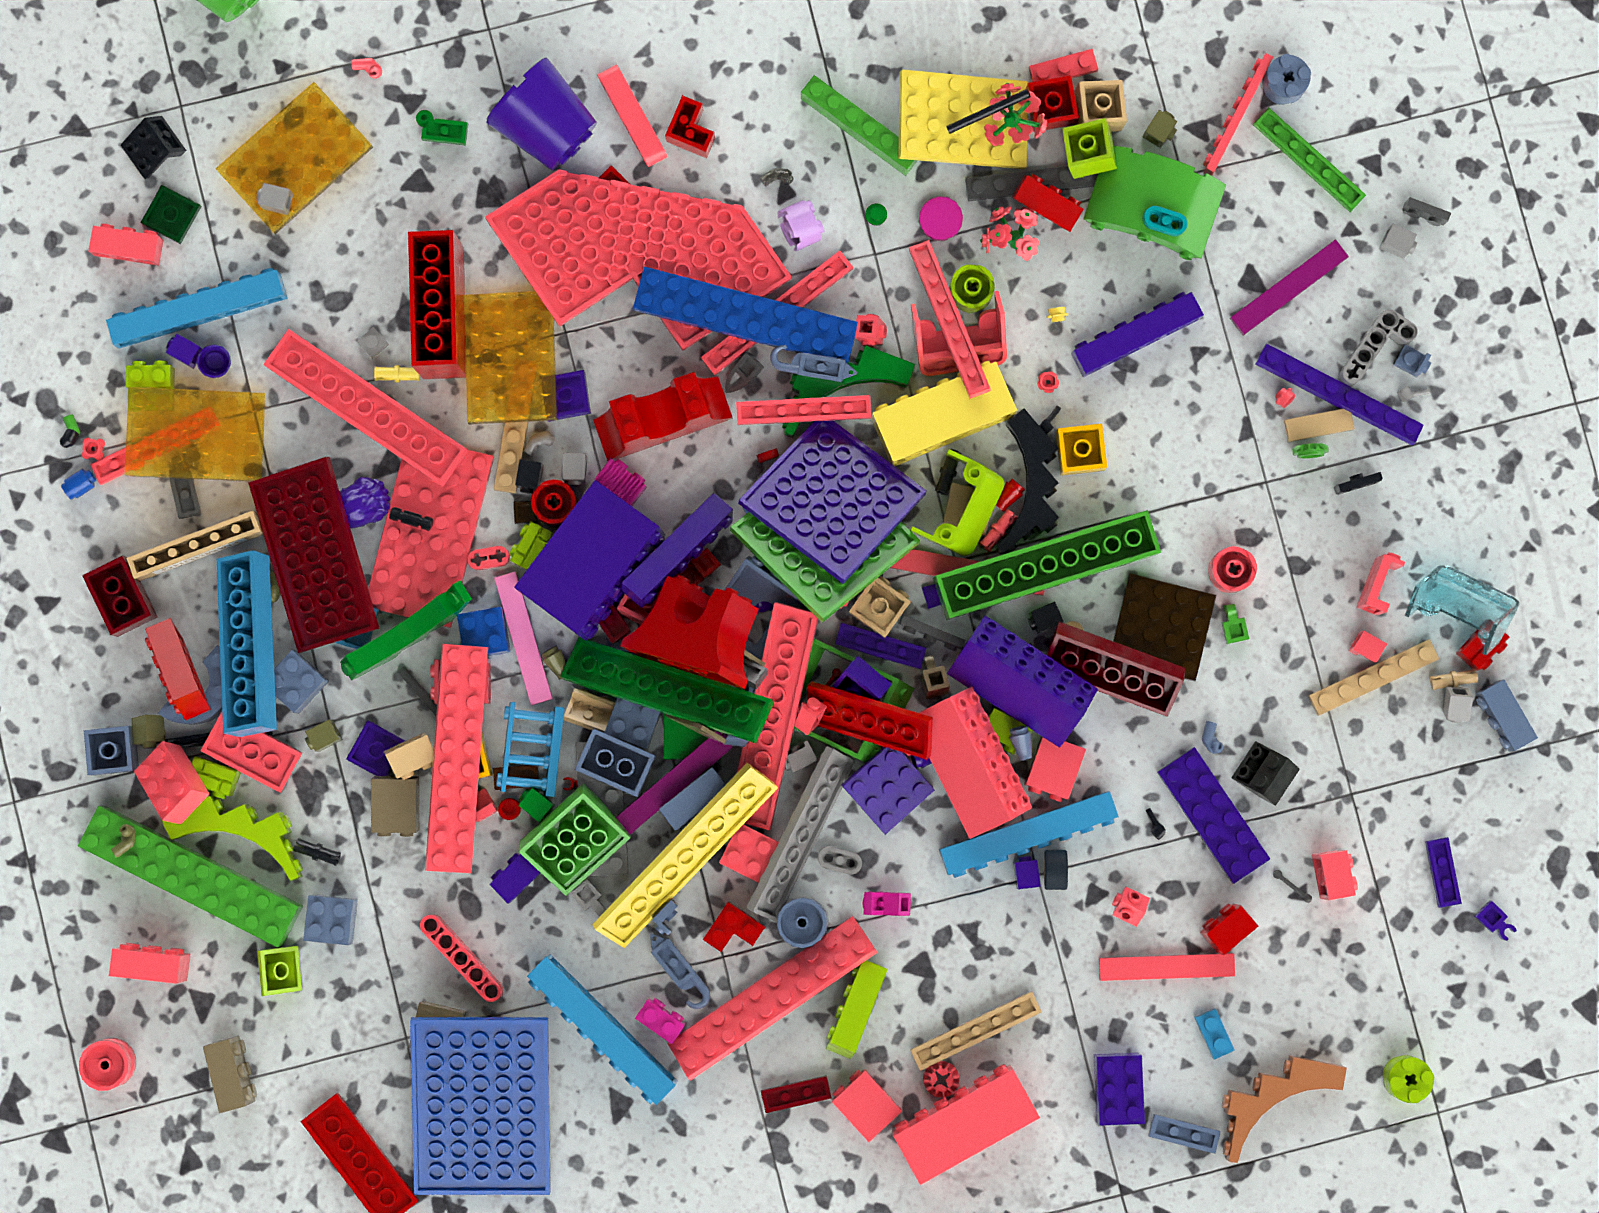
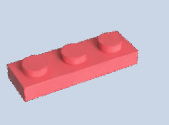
M1093 49L1030 65L1029 71L1032 81L1035 82L1071 75V78L1098 72V66Z

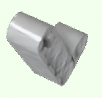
M1387 309L1376 317L1339 372V381L1350 387L1355 385L1366 373L1388 338L1399 345H1407L1417 337L1418 329L1416 325L1394 310ZM1384 316L1390 318L1391 326L1383 323L1382 318ZM1401 329L1408 330L1410 337L1404 338L1401 335ZM1371 334L1378 336L1379 344H1374L1371 341ZM1359 352L1367 356V362L1359 360ZM1354 367H1355V368H1358V369L1355 370V372L1353 373V375H1352L1353 378H1352V379H1349V378H1348V376H1349L1348 372H1350Z

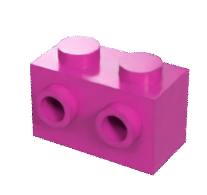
M649 998L635 1019L672 1044L686 1024L683 1022L684 1018L675 1011H672V1013L664 1008L666 1005L660 1000Z

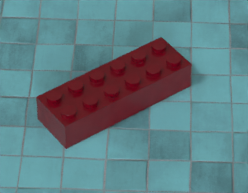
M1058 622L1045 654L1098 689V692L1168 717L1185 676L1184 667L1062 622Z

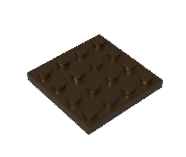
M1130 573L1113 642L1184 667V679L1195 682L1217 595Z

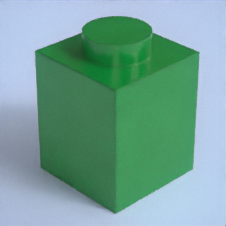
M535 788L531 790L526 789L519 797L521 802L518 806L538 822H541L555 806L554 803Z

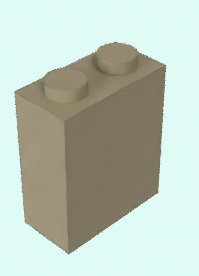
M374 776L371 779V833H377V836H391V833H400V836L403 837L413 836V833H417L419 830V776H412L405 780H402L401 777L397 779L395 776Z

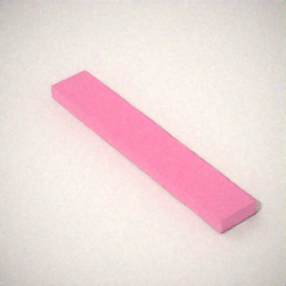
M515 571L495 577L494 579L531 706L553 700L523 594L514 588L519 581L517 573Z

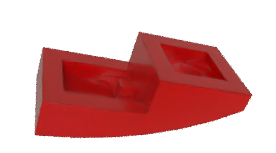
M706 548L699 557L693 558L689 562L687 568L681 574L677 573L673 578L680 575L689 579V584L699 585L718 569L721 564L709 549Z

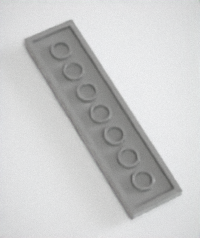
M826 746L824 752L820 755L819 762L811 774L804 792L800 796L794 813L790 816L789 823L781 835L774 853L770 857L765 872L760 877L754 894L750 897L746 909L777 922L778 914L785 905L843 788L841 784L846 781L855 763L853 759Z

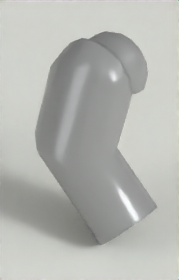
M548 431L534 434L531 436L523 452L533 457L538 446L544 444L551 446L555 438Z

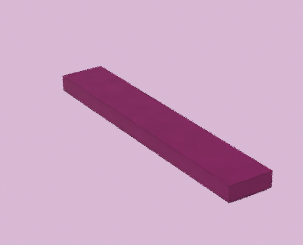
M1335 239L1233 315L1230 320L1244 336L1349 257Z
M720 731L715 732L716 734L723 737V734ZM707 738L619 813L616 818L632 834L659 811L662 806L673 799L733 748V746L724 745L721 742Z

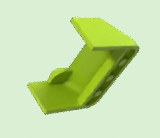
M948 449L946 456L966 465L963 471L964 479L969 484L975 486V490L957 527L943 523L936 528L933 536L913 526L910 531L961 556H967L974 552L1003 491L1004 480L999 474L982 464Z

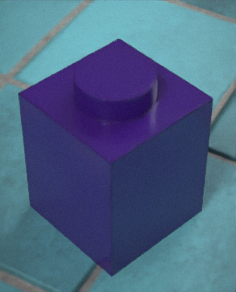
M176 334L175 337L168 341L165 353L194 369L197 364V356L202 348Z
M1031 856L1018 857V862H1013L1016 888L1020 890L1041 887L1037 860H1032Z

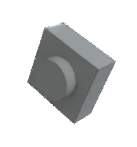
M374 327L357 341L372 359L389 345Z

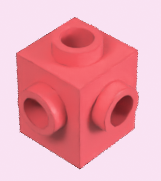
M874 314L857 315L856 322L858 324L855 338L864 347L867 345L873 348L875 345H883V338L887 336V326L880 317Z
M1125 886L1122 893H1117L1112 902V905L1115 906L1112 915L1137 927L1146 913L1150 898Z

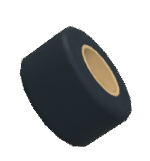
M1066 850L1044 851V886L1046 890H1067L1068 855Z

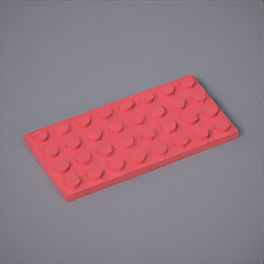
M468 450L443 487L401 459L390 502V509L388 510L368 588L374 608L379 609V611L409 618L436 596L446 592L452 584L460 580L463 583L468 563L467 557L471 552L494 456ZM393 507L402 509V512L406 510L422 515V518L425 516L433 519V526L430 531L421 529V526L417 528L403 524L401 520H398V522L390 520V511ZM453 621L447 623L444 626L451 628Z

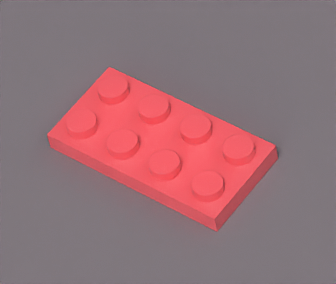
M222 712L201 749V752L279 793L282 792L302 755L301 751L266 733L243 737L223 734Z

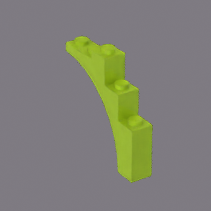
M208 796L182 824L161 819L170 840H177L193 833L205 831H223L240 835L255 842L269 852L282 866L290 881L303 877L301 873L303 867L298 859H294L291 852L294 850L288 838H284L285 835L292 832L290 829L292 823L287 814L283 815L282 812H277L257 822L258 814L253 806L250 807L249 804H243L223 814L224 806L219 798L216 799L215 796Z

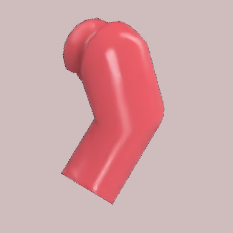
M352 59L353 71L365 70L373 79L379 78L382 75V68L374 59Z

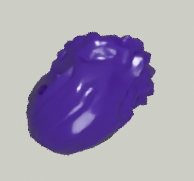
M361 476L347 488H342L340 494L350 528L363 527L368 523H376L381 521L388 513L391 498L387 495L389 491L384 488L382 481L376 478L373 480L372 478Z

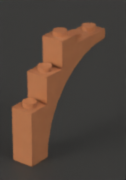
M1289 1055L1288 1060H1285L1283 1066V1073L1286 1074L1285 1077L1258 1073V1078H1254L1252 1087L1255 1095L1228 1090L1227 1095L1224 1094L1222 1108H1225L1224 1112L1233 1116L1232 1119L1228 1120L1227 1124L1229 1139L1224 1142L1223 1155H1226L1225 1159L1229 1162L1238 1163L1242 1146L1250 1130L1264 1113L1280 1101L1307 1090H1343L1347 1068L1342 1065Z

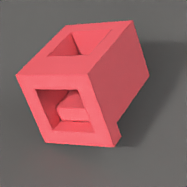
M814 697L809 698L806 703L803 701L798 707L794 727L809 735L819 725L827 706Z

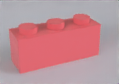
M101 224V226H93L88 251L98 257L159 266L164 240L154 231L144 230V233L136 232V229L130 227H122V230L114 229L113 225Z

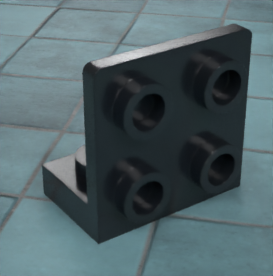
M162 116L144 118L121 143L122 149L144 179H148L167 158L182 156L187 151Z

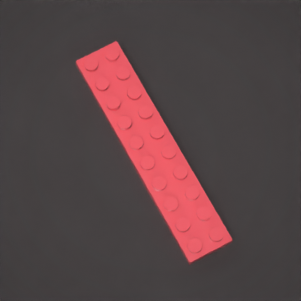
M290 329L287 330L263 364L442 487L468 452L465 447Z
M778 602L774 603L762 661L766 663L764 667L768 669V675L759 687L755 689L754 693L772 699L774 704L757 742L748 741L747 745L742 747L737 770L738 772L748 763L773 781L778 787L744 823L766 830L772 828L818 618L810 610Z
M442 644L425 871L472 872L488 647Z
M852 916L824 935L813 946L805 948L682 1032L672 1044L669 1042L667 1044L687 1078L691 1081L878 952L854 916Z

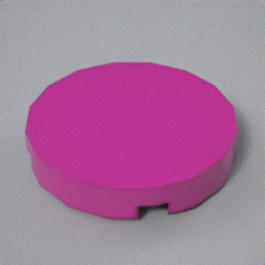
M940 196L926 202L920 211L919 223L924 234L936 241H945L957 235L963 221L962 211L958 204L948 197Z

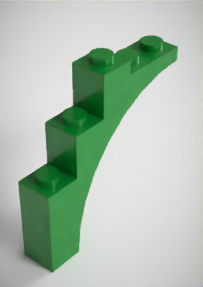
M866 345L864 351L859 350L855 362L859 363L858 365L848 362L858 374L845 378L842 382L793 373L790 384L793 385L792 391L799 394V396L794 395L793 399L823 398L840 389L855 384L871 382L890 383L907 388L915 364ZM801 422L783 423L782 428L785 429V435L793 438Z

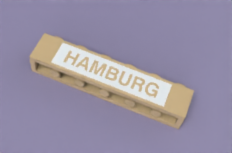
M250 511L127 558L133 578L143 581L262 536L263 532L257 513Z

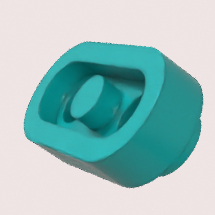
M1151 206L1143 214V223L1151 230L1170 236H1179L1187 229V219L1181 213L1159 206ZM1155 215L1157 222H1152L1150 216ZM1172 222H1176L1178 224L1177 229L1172 228Z

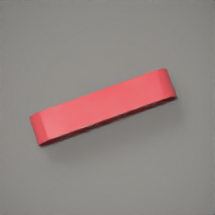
M617 64L597 74L647 167L667 158L668 156Z
M435 914L425 916L420 923L422 932L477 993L487 1002H494L501 998L504 991L502 984L444 920ZM430 918L437 922V928L434 931H430L426 926ZM444 935H448L452 939V945L449 948L442 945L441 940ZM459 952H464L467 955V962L465 964H460L457 961L456 957ZM475 968L480 969L483 974L482 979L479 981L474 980L472 977V971ZM489 985H494L498 989L496 997H490L487 994V987Z

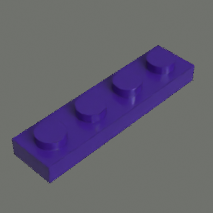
M844 623L840 625L835 645L919 670L921 669L927 649L888 636L883 638L878 633Z

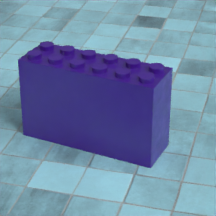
M594 480L514 588L586 641L596 634L599 622L608 618L612 611L610 609L612 604L618 603L623 598L625 593L622 592V582L655 548L665 541L664 536L666 534L657 524Z

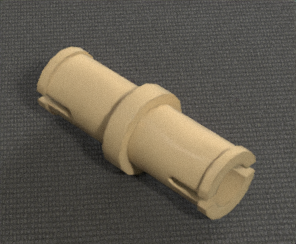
M1476 669L1461 672L1450 671L1449 674L1430 676V683L1433 686L1432 690L1446 688L1447 686L1458 687V685L1478 683V675L1475 673Z

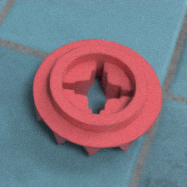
M939 1061L927 1067L923 1082L930 1094L935 1097L944 1098L952 1095L958 1088L959 1074L952 1064L946 1061ZM936 1071L942 1076L950 1073L945 1079L948 1087L943 1086L941 1083L934 1086L938 1080Z

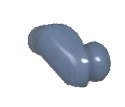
M1206 721L1202 742L1209 752L1213 754L1221 753L1223 744L1214 736L1217 723Z

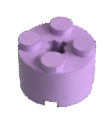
M801 200L777 212L778 218L782 217L783 223L780 224L781 230L790 246L795 245L794 251H799L821 240V233L824 232L821 221L816 220L813 214L815 210L810 200L806 202Z

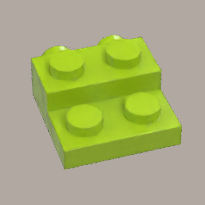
M132 361V365H126L128 411H174L175 368L172 365H168V361H154V365H146L145 361Z

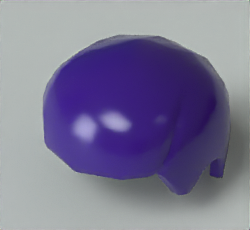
M214 344L204 347L199 352L197 365L204 376L220 378L228 372L231 366V359L224 347Z

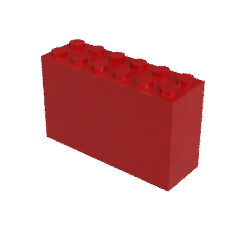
M454 230L408 232L411 366L423 379L467 378L464 247Z

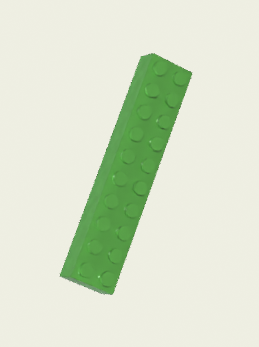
M1148 510L942 573L936 575L933 581L947 621L1156 556L1161 553Z
M107 806L97 807L78 844V847L277 948L284 945L303 908V905L174 840H170V838ZM124 824L131 825L136 831L135 844L117 858L111 848L121 842V832H119V829Z

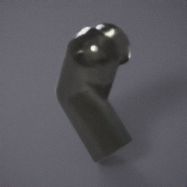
M773 168L761 176L760 180L766 187L775 180H782L785 185H789L793 182L794 178L789 169Z

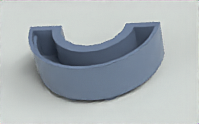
M219 645L203 660V664L208 669L210 677L205 695L211 710L185 720L181 713L177 715L173 705L168 701L158 712L159 715L172 722L189 725L203 724L219 717L222 712Z

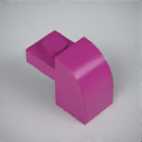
M864 892L862 902L864 908L863 915L910 916L911 893Z

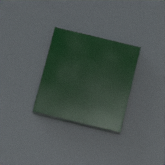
M161 185L140 223L181 245L202 206Z

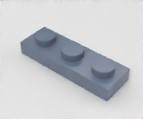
M1153 1114L1148 1136L1216 1154L1221 1131Z

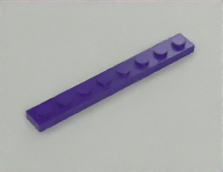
M1267 343L1255 365L1340 409L1351 412L1352 415L1412 446L1416 443L1424 426L1422 423Z

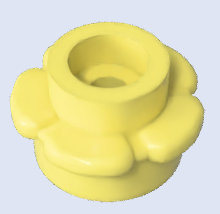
M1066 307L1048 309L1049 316L1047 318H1051L1052 322L1065 321L1064 316H1068Z

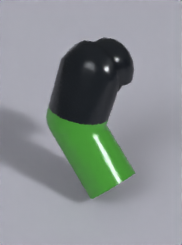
M73 414L63 418L67 430L59 442L64 448L73 446L80 436V429Z

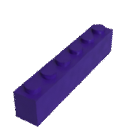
M1181 292L1173 297L1174 301L1168 304L1165 301L1153 307L1154 311L1148 314L1143 311L1133 317L1134 321L1128 324L1126 321H1123L1114 326V331L1108 334L1106 331H1103L1094 336L1095 340L1089 343L1085 340L1075 345V350H1073L1071 355L1083 378L1200 320L1204 314L1193 293L1185 294V292Z
M715 493L710 495L622 582V592L641 608L646 604H651L656 599L657 593L662 589L667 576L674 577L677 573L681 574L687 568L688 562L692 558L696 559L699 557L707 543L711 544L715 541L719 531L731 525L733 522V508Z

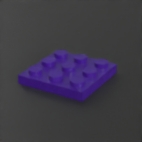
M882 747L841 784L885 835L935 791L902 752L887 747Z

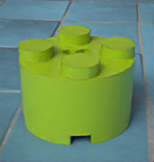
M969 264L960 267L954 273L949 289L957 308L966 313H974L983 310L990 303L994 294L995 284L994 278L988 269L981 265ZM976 286L975 292L968 291V287Z
M1401 1055L1392 1058L1385 1065L1383 1070L1384 1086L1390 1095L1403 1102L1419 1103L1432 1091L1434 1074L1430 1067L1421 1059L1410 1055ZM1406 1075L1410 1076V1082H1407L1405 1079Z

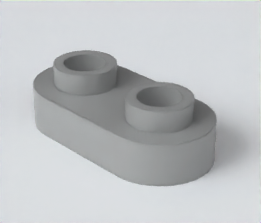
M827 846L822 848L818 854L820 865L826 869L853 875L859 872L862 867L860 856L854 852ZM827 853H831L833 855V860L831 862H827L825 860V855ZM848 859L855 861L854 867L849 868L846 865Z

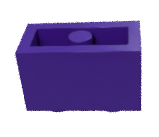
M517 853L507 861L509 865L503 871L499 869L491 876L493 881L489 884L507 904L511 903L541 874L527 859Z

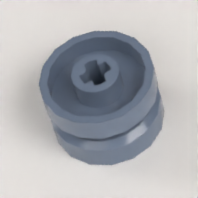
M804 897L793 899L785 904L778 914L777 926L779 934L785 942L793 947L805 948L813 946L822 939L827 931V913L822 905L813 899ZM801 918L806 920L805 927L798 924Z

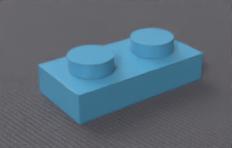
M1215 1008L1194 1017L1214 1060L1235 1051Z

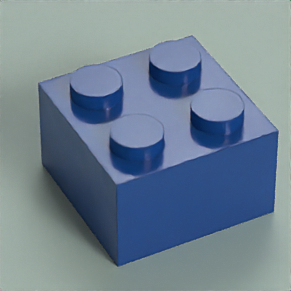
M502 607L457 615L462 645L488 647L487 656L511 652L505 613Z

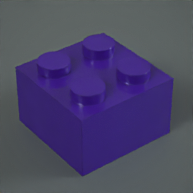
M857 656L832 687L879 701L892 684Z

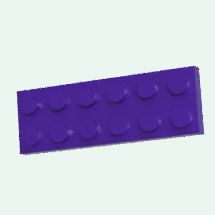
M1195 747L1157 772L1232 884H1235L1270 860V857Z

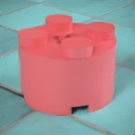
M1236 546L1227 547L1214 555L1209 562L1208 568L1212 584L1219 591L1226 593H1236L1251 585L1257 573V563L1253 555L1249 551ZM1230 566L1237 568L1234 574L1229 573L1228 569Z

